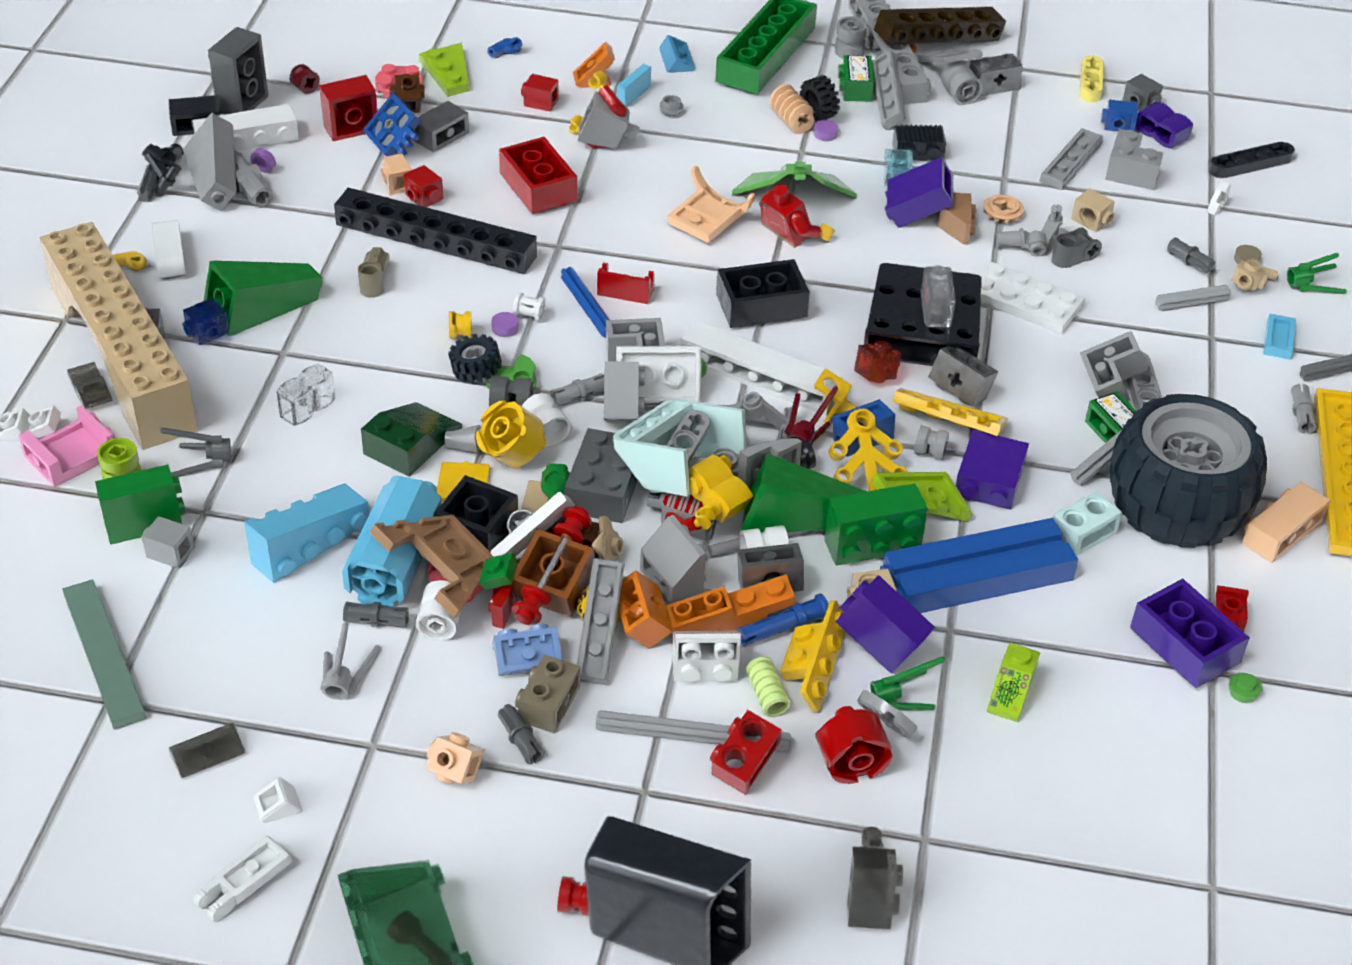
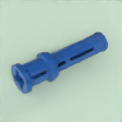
M819 593L812 600L801 604L797 602V604L789 607L786 611L737 628L736 631L741 633V645L746 647L762 639L793 629L796 626L808 625L820 619L824 620L829 605L827 599L823 594Z

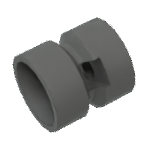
M492 376L489 407L498 401L504 400L506 402L513 401L522 406L528 398L533 396L532 378L517 377L514 381L504 376ZM511 393L516 394V398H511Z

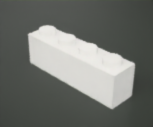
M290 104L219 116L233 124L234 149L236 151L299 140L297 121ZM207 118L192 120L194 134Z

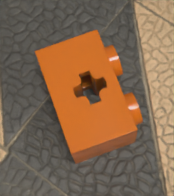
M636 570L624 578L618 609L625 634L650 649L673 632L659 585Z

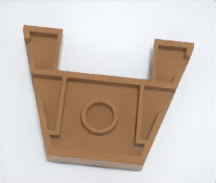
M454 515L421 518L417 523L399 520L394 525L385 526L384 522L374 524L369 532L388 552L410 542L419 551L420 555L427 559L440 572L441 576L451 583L440 589L434 599L453 618L457 617L479 583L485 559L493 557L490 551Z

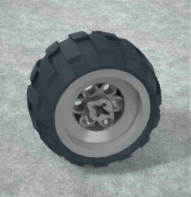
M1170 394L1163 398H1153L1144 403L1141 409L1134 412L1115 441L1109 468L1112 495L1115 499L1114 503L1122 511V514L1126 516L1128 524L1137 531L1151 537L1150 539L1186 548H1195L1196 546L1203 545L1212 546L1222 543L1223 538L1233 536L1249 520L1261 499L1267 473V455L1263 437L1256 433L1257 426L1248 417L1225 402L1196 394Z

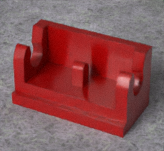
M602 262V268H599L597 271V295L649 304L655 289V272L648 271V277L645 276V278L609 272L608 263Z

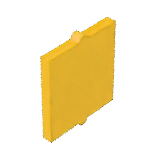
M468 461L463 463L442 462L436 492L441 496V501L443 502L465 475L488 483L490 464L469 463Z

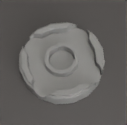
M863 690L857 699L858 704L863 709L876 713L886 726L902 736L911 737L917 730L914 722L875 694Z

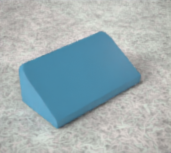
M667 35L659 47L666 71L669 73L694 71L695 65L687 43Z

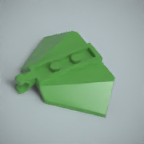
M795 161L794 164H785L781 167V171L752 173L732 190V195L774 184L782 178H794V180L813 178L827 187L857 198V193L835 175L812 171V164Z

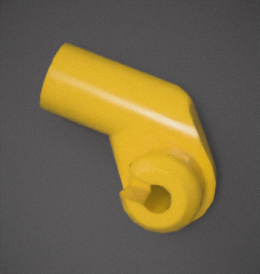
M136 251L112 254L120 267L127 266L135 271H140L147 266L146 257Z

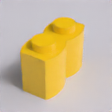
M714 454L688 469L690 494L697 500L702 501L704 506H710L716 515L715 520L720 523L745 510L753 498L748 486L741 479L734 476L728 465Z

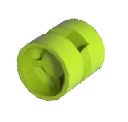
M113 438L105 441L98 448L97 457L103 479L141 471L137 447L133 441L126 438Z

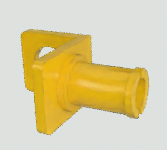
M828 369L823 370L813 385L815 389L826 396L831 390L825 386L824 380H831L838 387V391L832 399L836 403L823 422H828L832 415L857 408L856 405L847 400L848 397L846 396L852 385Z

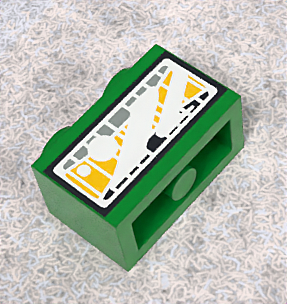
M843 55V64H838L839 92H843V101L872 102L874 86L872 57Z
M1116 391L1090 400L1085 422L1106 443L1122 430L1127 420L1131 419L1136 410Z

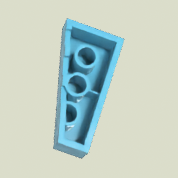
M346 483L314 494L312 500L305 503L302 500L291 503L289 509L279 512L277 509L266 512L265 518L260 520L254 518L245 520L244 525L251 564L271 582L275 583L284 576L291 574L303 564L315 559L330 547L337 545L357 530H361L369 516L368 501Z

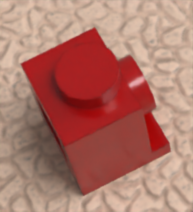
M1217 585L1211 604L1244 632L1248 621L1247 598L1249 590Z

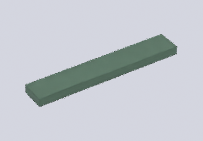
M91 579L62 588L64 598L113 729L146 719L143 706L94 580Z

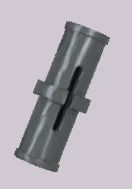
M346 601L343 608V621L371 624L372 627L392 625L406 628L409 621V607L382 605L381 602L361 604Z

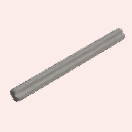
M602 710L598 711L596 716V729L713 744L721 743L722 745L730 736L727 734L730 725ZM782 732L781 742L775 751L788 752L791 746V734L789 732ZM749 733L744 736L749 741H757L761 738L755 733Z

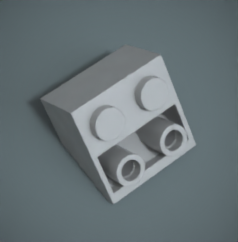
M671 515L667 517L641 548L640 571L645 577L659 585L663 600L668 605L703 593L704 582L706 581L704 572L707 554L701 544H697L691 537L688 528L684 524L681 525L676 517Z

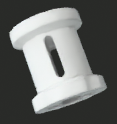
M518 292L513 303V314L517 317L520 314L534 317L536 321H541L545 311L546 299L544 297H539V299L527 297L523 293Z

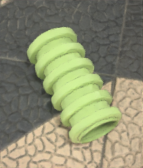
M759 657L752 660L746 667V673L762 707L763 714L769 717L781 715L789 708L790 700L787 697L772 659L769 657Z

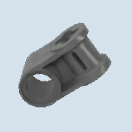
M1077 228L1074 231L1057 236L1051 261L1057 267L1070 268L1073 265L1094 259L1100 253L1102 243L1098 239L1091 238L1085 228Z

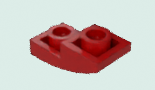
M512 584L493 588L488 611L491 612L492 626L504 629L509 620L514 601Z

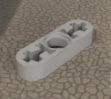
M699 410L687 412L666 445L681 448L676 442L680 440L689 442L692 445L690 448H681L687 449L688 465L707 435L710 423L707 414ZM695 423H698V425L694 429V433L691 432V425L693 426Z

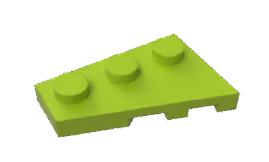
M462 43L419 53L420 63L447 97L469 91Z

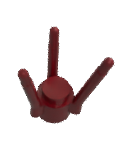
M837 386L832 388L810 422L801 420L795 424L801 396L800 393L795 394L789 423L784 430V433L788 435L787 439L798 438L800 441H808L812 445L830 426L829 422H825L816 432H814V426L838 391Z

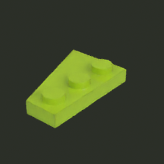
M947 472L875 473L871 480L876 490L916 483L928 507L927 513L966 522L973 515Z

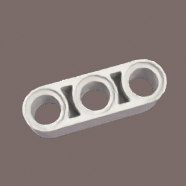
M171 220L152 223L159 278L186 275L179 221Z

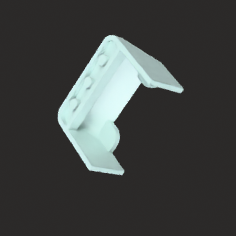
M681 399L668 400L613 435L614 449L642 487L648 489L649 492H666L688 496L690 495L687 449L681 448H690L692 445L685 440H680L676 444L681 448L666 446L683 417L689 411L699 410L707 414L710 420L707 435L696 451L694 458L709 457L714 451L721 448H728L740 454V450L747 448L745 409ZM695 423L693 426L691 425V432L694 433V429L696 428L698 423Z

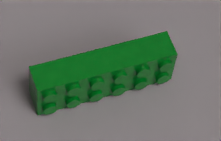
M768 0L716 57L715 82L758 95L815 29L817 4L804 0Z

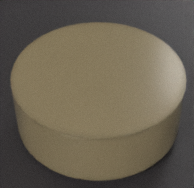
M1240 245L1236 248L1234 260L1237 264L1241 260L1251 259L1258 260L1260 263L1262 253L1255 246Z

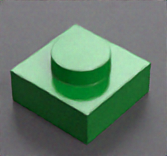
M513 553L485 559L479 580L481 586L485 590L512 584L518 563L517 558Z

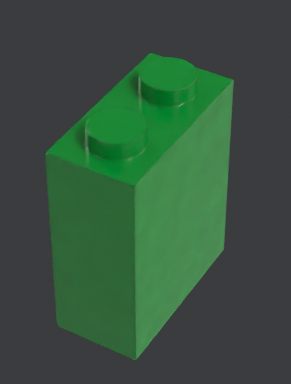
M168 464L95 481L110 545L142 537L144 530L151 526L158 516L182 524L181 515L186 514L182 496L177 497L178 493H182L178 475L172 476Z

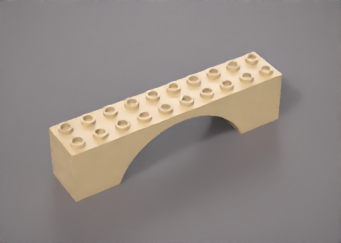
M81 223L75 227L40 236L51 289L68 318L81 315L110 376L123 417L141 449L145 450L180 438L161 433V428L198 432L189 380L94 223Z

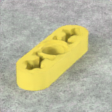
M1086 56L1082 61L1080 98L1086 102H1097L1101 99L1104 62L1100 57Z

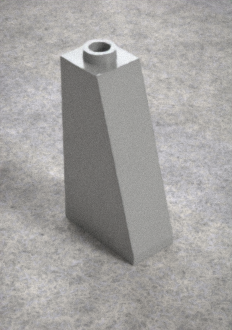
M211 113L183 148V152L200 201L222 211L236 194L233 124Z

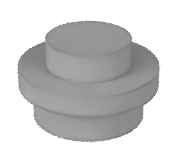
M667 95L662 98L659 109L667 116H676L683 111V103L680 97Z

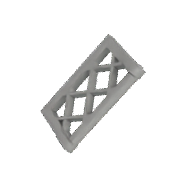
M946 49L942 50V52L918 56V62L950 63L966 59L974 60L980 59L983 56V52L981 50Z

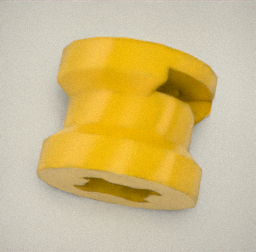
M449 311L450 339L457 336L472 338L471 311H465L463 314Z

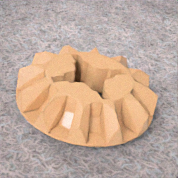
M994 195L985 200L983 212L987 214L988 219H995L996 223L1003 221L1007 224L1008 221L1016 222L1017 219L1022 218L1024 206L1014 197Z

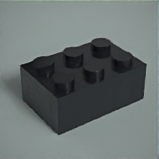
M795 259L717 269L716 295L730 328L792 320L808 316L810 291Z

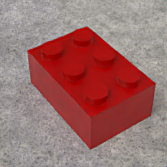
M545 136L499 149L500 174L531 214L578 201L577 175Z

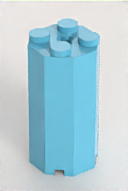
M393 476L390 482L382 487L342 570L344 589L350 594L352 589L358 593L357 600L362 604L381 602L382 605L393 606L395 601L398 600L399 603L404 600L423 557L410 542L388 552L369 532L374 524L384 522L385 526L394 525L399 520L417 523L421 518L434 517V512L442 504L441 496L436 493L437 487L432 482Z

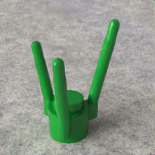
M1339 253L1327 255L1310 262L1299 263L1296 267H1289L1287 270L1289 286L1291 288L1299 287L1300 292L1316 291L1346 294V289L1309 284L1314 281V273L1336 268L1337 265L1332 263L1317 267L1313 266L1338 258Z
M939 657L896 675L871 681V693L899 710H935L934 704L897 702V699L902 697L900 683L926 674L928 669L944 663L945 658Z

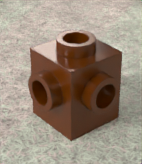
M419 74L395 75L394 85H390V95L393 92L414 113L420 112L421 99H425L424 84H420Z

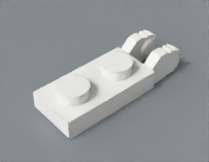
M266 835L215 874L213 879L194 895L193 902L201 909L214 902L208 908L207 915L212 921H219L231 912L235 904L241 903L292 863L291 855L270 836ZM222 891L224 895L217 899L218 895Z

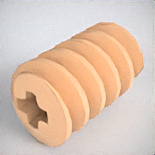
M784 84L775 89L770 98L771 109L794 133L802 134L810 130L815 122L813 108L790 84Z

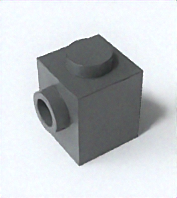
M1141 73L1126 82L1122 101L1137 102L1138 111L1155 102L1162 101L1163 85Z

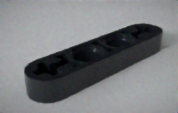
M1275 142L1217 155L1211 159L1208 172L1216 178H1228L1288 164L1292 161L1295 148L1287 142Z

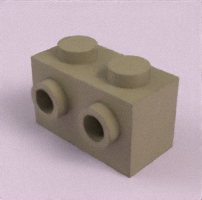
M544 655L539 665L532 667L526 688L519 690L515 700V707L518 708V712L526 724L555 734L580 688V666Z

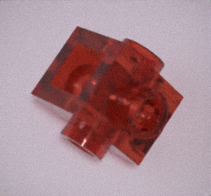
M885 341L859 345L854 371L868 381L875 383L896 379L901 353Z

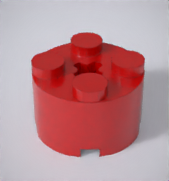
M843 706L835 712L834 717L829 719L815 733L827 769L832 778L837 782L844 784L858 783L857 777L867 774L869 779L883 772L892 761L891 744L880 718L870 710H854L852 706Z

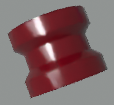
M298 64L290 72V82L303 93L309 94L318 88L320 77L307 65Z

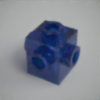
M213 298L183 310L185 319L182 322L183 329L186 335L192 337L199 345L229 333L226 311Z

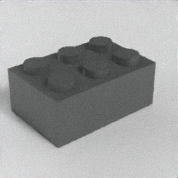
M236 27L208 49L214 95L219 97L221 114L226 115L253 110L269 97L261 34Z
M587 428L565 485V495L573 501L575 506L584 508L591 518L599 519L600 516H606L610 521L623 523L638 480L614 449L613 435L615 433Z

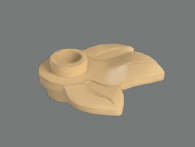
M600 516V534L592 543V547L598 553L600 559L616 561L619 555L623 553V539L614 531L610 519L606 516Z

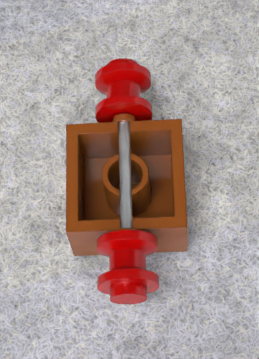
M579 506L565 508L562 513L565 522L558 523L555 526V535L540 529L536 530L516 567L512 581L515 598L523 600L522 602H515L512 606L515 618L520 623L525 625L540 623L542 619V614L539 611L540 607L571 617L576 609L577 599L590 582L593 558H595L594 548L581 544L584 540L581 530L589 529L592 524L589 513L584 508Z

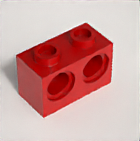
M747 709L742 718L736 717L727 732L730 736L724 745L719 743L710 756V761L712 762L711 775L746 795L780 744L782 729ZM749 733H755L761 738L757 741H749L744 736ZM737 759L743 765L739 768H732L726 763L729 760Z

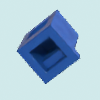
M1109 99L1107 109L1103 108L1100 122L1104 123V130L1118 131L1122 129L1134 131L1138 117L1137 102Z

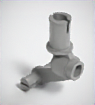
M1057 204V207H1055V205H1052L1051 214H1049L1042 231L1029 233L1023 230V228H1020L1019 231H997V248L1020 246V248L1028 249L1033 256L1043 255L1054 234L1055 236L1059 234V227L1063 222L1061 215L1062 206Z
M757 392L746 394L743 401H740L738 404L720 405L745 409V422L749 419L765 417L779 429L777 440L787 439L788 437L784 430L789 423L791 407H789V410L786 407L782 414L766 402Z

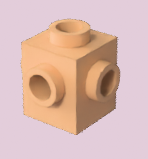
M451 732L450 735L439 736L431 743L428 749L427 758L429 760L426 769L435 772V778L445 783L454 784L455 781L461 784L473 782L485 749L470 744V738L460 733Z

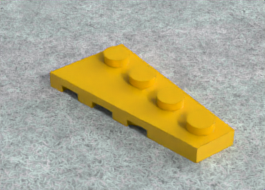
M903 388L896 390L893 402L900 404L899 408L911 412L919 410L925 412L931 418H944L953 421L954 424L975 428L996 436L1006 429L1009 419Z

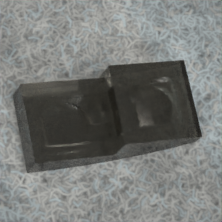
M95 362L67 369L72 387L85 409L113 401L103 376L100 375Z

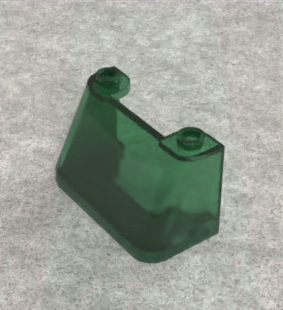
M430 860L355 868L338 874L339 884L364 965H474L469 951L461 952L440 894L442 893L440 886L445 884L446 881L439 863L432 865Z

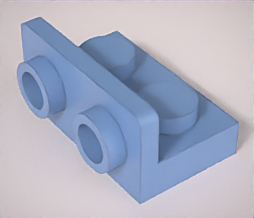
M539 624L530 627L529 631L517 632V629H505L499 631L498 635L493 636L492 645L493 650H495L499 676L529 672L534 665H539L544 655L562 660L557 627L549 628L547 624Z

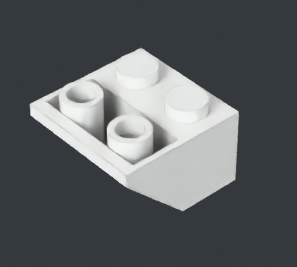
M673 631L672 657L674 681H738L741 633L738 631Z

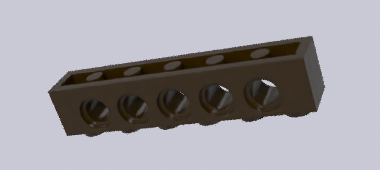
M993 7L880 9L874 31L887 45L999 41L1006 20Z

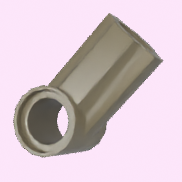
M373 247L371 251L366 253L364 262L358 266L360 293L364 296L375 297L384 291L383 280L389 265L390 256L382 247Z

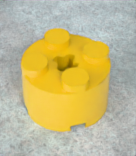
M498 401L491 405L480 419L483 422L481 429L476 432L478 446L483 452L514 469H519L522 465L528 463L546 446L544 427L540 418L513 401Z

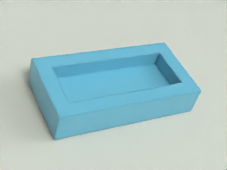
M642 64L617 85V97L626 107L651 87V66Z
M1269 313L1263 355L1291 359L1296 318Z

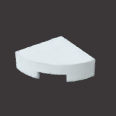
M1224 180L1221 181L1211 199L1207 210L1208 213L1216 215L1227 202L1231 183Z

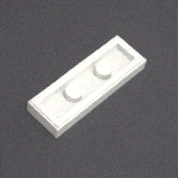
M558 492L493 548L490 553L493 557L513 553L516 557L529 545L537 529L546 531L562 517L565 508L574 507L575 504L568 496Z

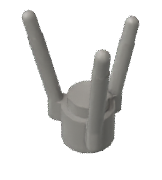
M347 622L342 624L335 662L331 669L330 653L328 651L324 652L323 680L320 689L327 697L336 700L345 699L348 693H356L358 683L381 648L380 645L374 646L352 679L350 670L345 666H341L349 627Z

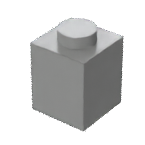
M159 516L151 526L144 530L142 535L146 558L176 568L180 567L194 549L190 526Z

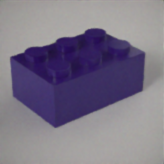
M1183 578L1137 602L1130 626L1142 640L1195 689L1240 664L1250 639L1248 635Z

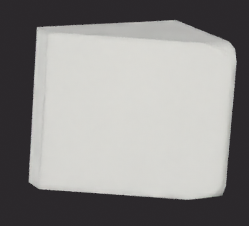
M278 777L253 795L262 823L288 817L302 811L294 786L281 777Z

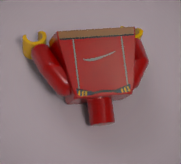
M785 185L775 186L773 191L766 192L759 201L762 225L794 248L808 237H820L825 241H829L835 232V229L823 222L820 227L812 225L803 201L790 193Z

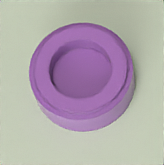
M820 120L814 124V136L819 140L830 141L837 137L838 125L835 122Z
M257 148L250 155L252 165L257 164L263 173H269L276 166L275 157L264 148Z
M510 312L495 314L491 320L492 331L502 337L514 335L519 329L518 317Z

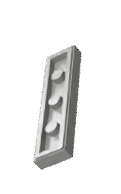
M891 49L872 60L881 124L886 130L906 119L896 56Z
M1081 128L1042 172L1039 182L1062 190L1100 146L1103 136Z
M593 558L577 665L580 666V682L607 685L625 562Z

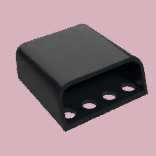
M881 263L867 328L865 329L864 352L876 359L933 366L939 350L950 345L961 347L977 358L980 346L981 276L971 273Z
M613 816L605 818L587 852L584 862L589 925L592 934L672 965H731L751 946V859ZM728 885L732 887L736 891V893L726 891L724 888ZM720 905L732 908L736 914L725 911ZM721 926L731 928L736 934L726 932Z

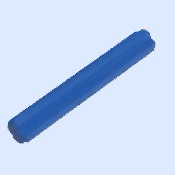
M572 267L563 268L561 270V279L601 336L606 338V320L610 319Z

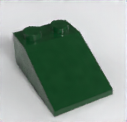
M418 402L382 411L361 428L363 454L410 477L445 444L446 431L459 430L462 428V423Z

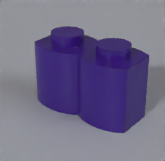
M1155 102L1138 111L1135 127L1142 134L1153 137L1160 145L1166 148H1173L1190 138L1194 124L1185 115L1174 113L1168 105L1162 102Z

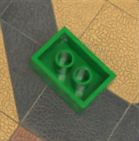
M916 483L829 498L824 541L835 565L884 558L885 552L922 545L928 507Z

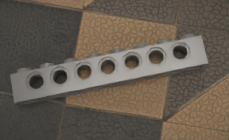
M849 0L848 6L853 16L859 17L867 23L865 39L874 57L877 58L890 49L895 53L904 105L927 102V95L931 91V82L925 76L923 66H920L916 53H913L910 44L887 45L874 31L880 9H890V5L885 0Z

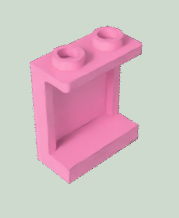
M82 405L76 408L77 421L39 440L29 430L18 435L24 457L53 487L99 465L97 457L98 448L105 441L115 438L112 430L101 425L95 413H89Z

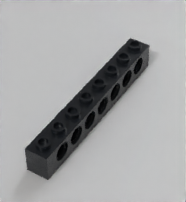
M349 187L334 203L336 225L524 275L537 257V236Z

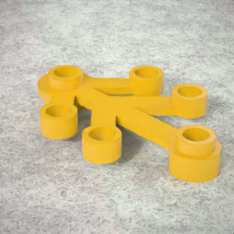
M858 409L850 413L847 419L849 429L839 441L833 442L828 450L831 459L841 461L848 452L847 447L858 437L860 448L844 467H840L836 471L833 478L850 484L853 474L863 463L868 491L876 490L871 482L875 473H878L876 464L886 472H908L905 467L891 461L897 459L902 453V444L897 440H892L876 427L875 416L867 409ZM871 438L884 447V454L872 446ZM889 447L895 448L897 452H892ZM834 448L840 449L842 454L836 453ZM839 474L845 475L847 480L841 479Z

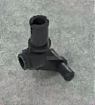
M150 143L142 152L145 160L151 164L160 178V182L154 188V192L159 196H163L168 187L174 185L176 182L175 177L181 171V167L175 162L177 159L182 158L181 156L184 155L183 147L177 143L163 148Z

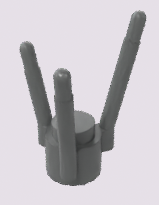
M161 428L160 430L163 434L206 441V443H180L179 447L206 450V459H212L210 462L171 472L172 476H183L209 468L223 467V461H231L230 438H222V435L211 436L169 428Z

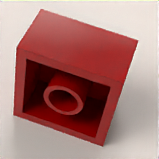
M367 75L319 85L323 126L331 140L334 142L364 135L363 129L378 111L376 89Z

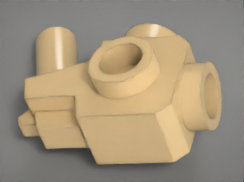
M1255 259L1241 260L1231 280L1243 290H1256L1257 288L1262 290L1268 279L1276 280L1278 271L1261 266L1259 261Z

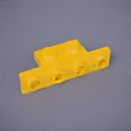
M837 600L829 602L823 622L795 627L780 670V674L785 681L804 678L800 693L812 712H820L846 632L835 622L843 613L839 609L840 605Z

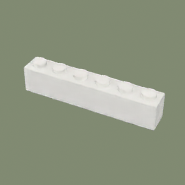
M697 320L680 337L679 346H701V358H703L707 370L792 403L795 394L800 393L799 406L817 412L827 397L813 387L825 368ZM833 372L834 374L843 379V375ZM824 380L825 386L830 390L837 386L831 380ZM832 400L830 402V404L824 411L823 415H828V413L836 403L835 401Z

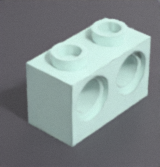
M1096 491L1087 497L1080 498L1075 504L1066 509L1058 510L1052 518L1063 533L1062 541L1069 543L1077 556L1116 534L1122 511Z

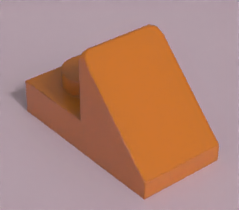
M604 42L573 72L577 87H590L589 79L594 77V73L597 71L605 73L607 81L604 85H612L610 75L606 69L611 67L615 57L612 46L607 42Z

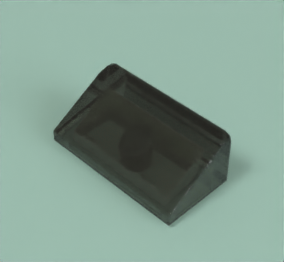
M233 722L173 745L168 749L181 779L246 753Z

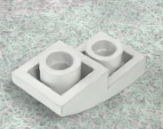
M54 405L43 410H36L31 415L24 408L12 413L7 412L0 417V441H20L18 435L28 430L36 438L52 434L56 431L61 412Z

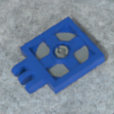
M392 92L363 129V132L385 156H392L398 152L399 154L403 153L405 157L408 152L404 149V146L411 149L414 145L410 139L418 141L420 138L414 130L421 120L399 96Z

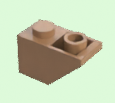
M953 192V206L938 211V227L965 245H968L969 237L975 234L976 204H971V194Z

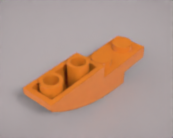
M787 574L731 593H727L726 587L723 586L668 604L666 609L673 631H734L739 627L767 618L769 613L794 606L797 602Z

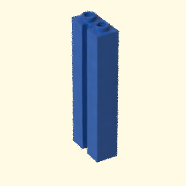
M1048 518L885 552L883 565L880 566V570L889 569L897 592L918 612L925 613L1073 581L1078 558L1069 543L1062 541L1063 533L1055 520Z

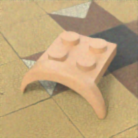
M694 165L691 169V175L697 192L668 215V224L706 243H710L751 207L755 194L751 193L745 202L730 201L716 193L703 178L699 167Z

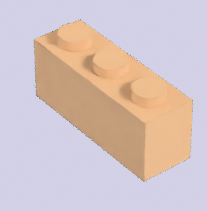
M1303 482L1298 483L1292 489L1287 488L1276 502H1269L1262 513L1257 517L1253 515L1249 518L1244 526L1246 533L1242 544L1272 563L1324 521L1331 500Z

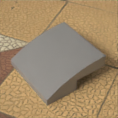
M798 438L779 439L759 443L740 450L738 478L751 490L767 453L800 465L802 441Z

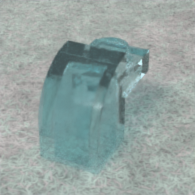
M885 149L883 185L887 186L888 179L913 169L912 151Z

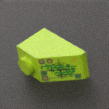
M1009 642L999 668L987 713L1018 722L1035 678L1040 657L1039 651Z

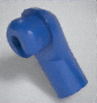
M518 37L504 38L488 47L487 51L492 58L502 53L516 54L522 49L523 43Z

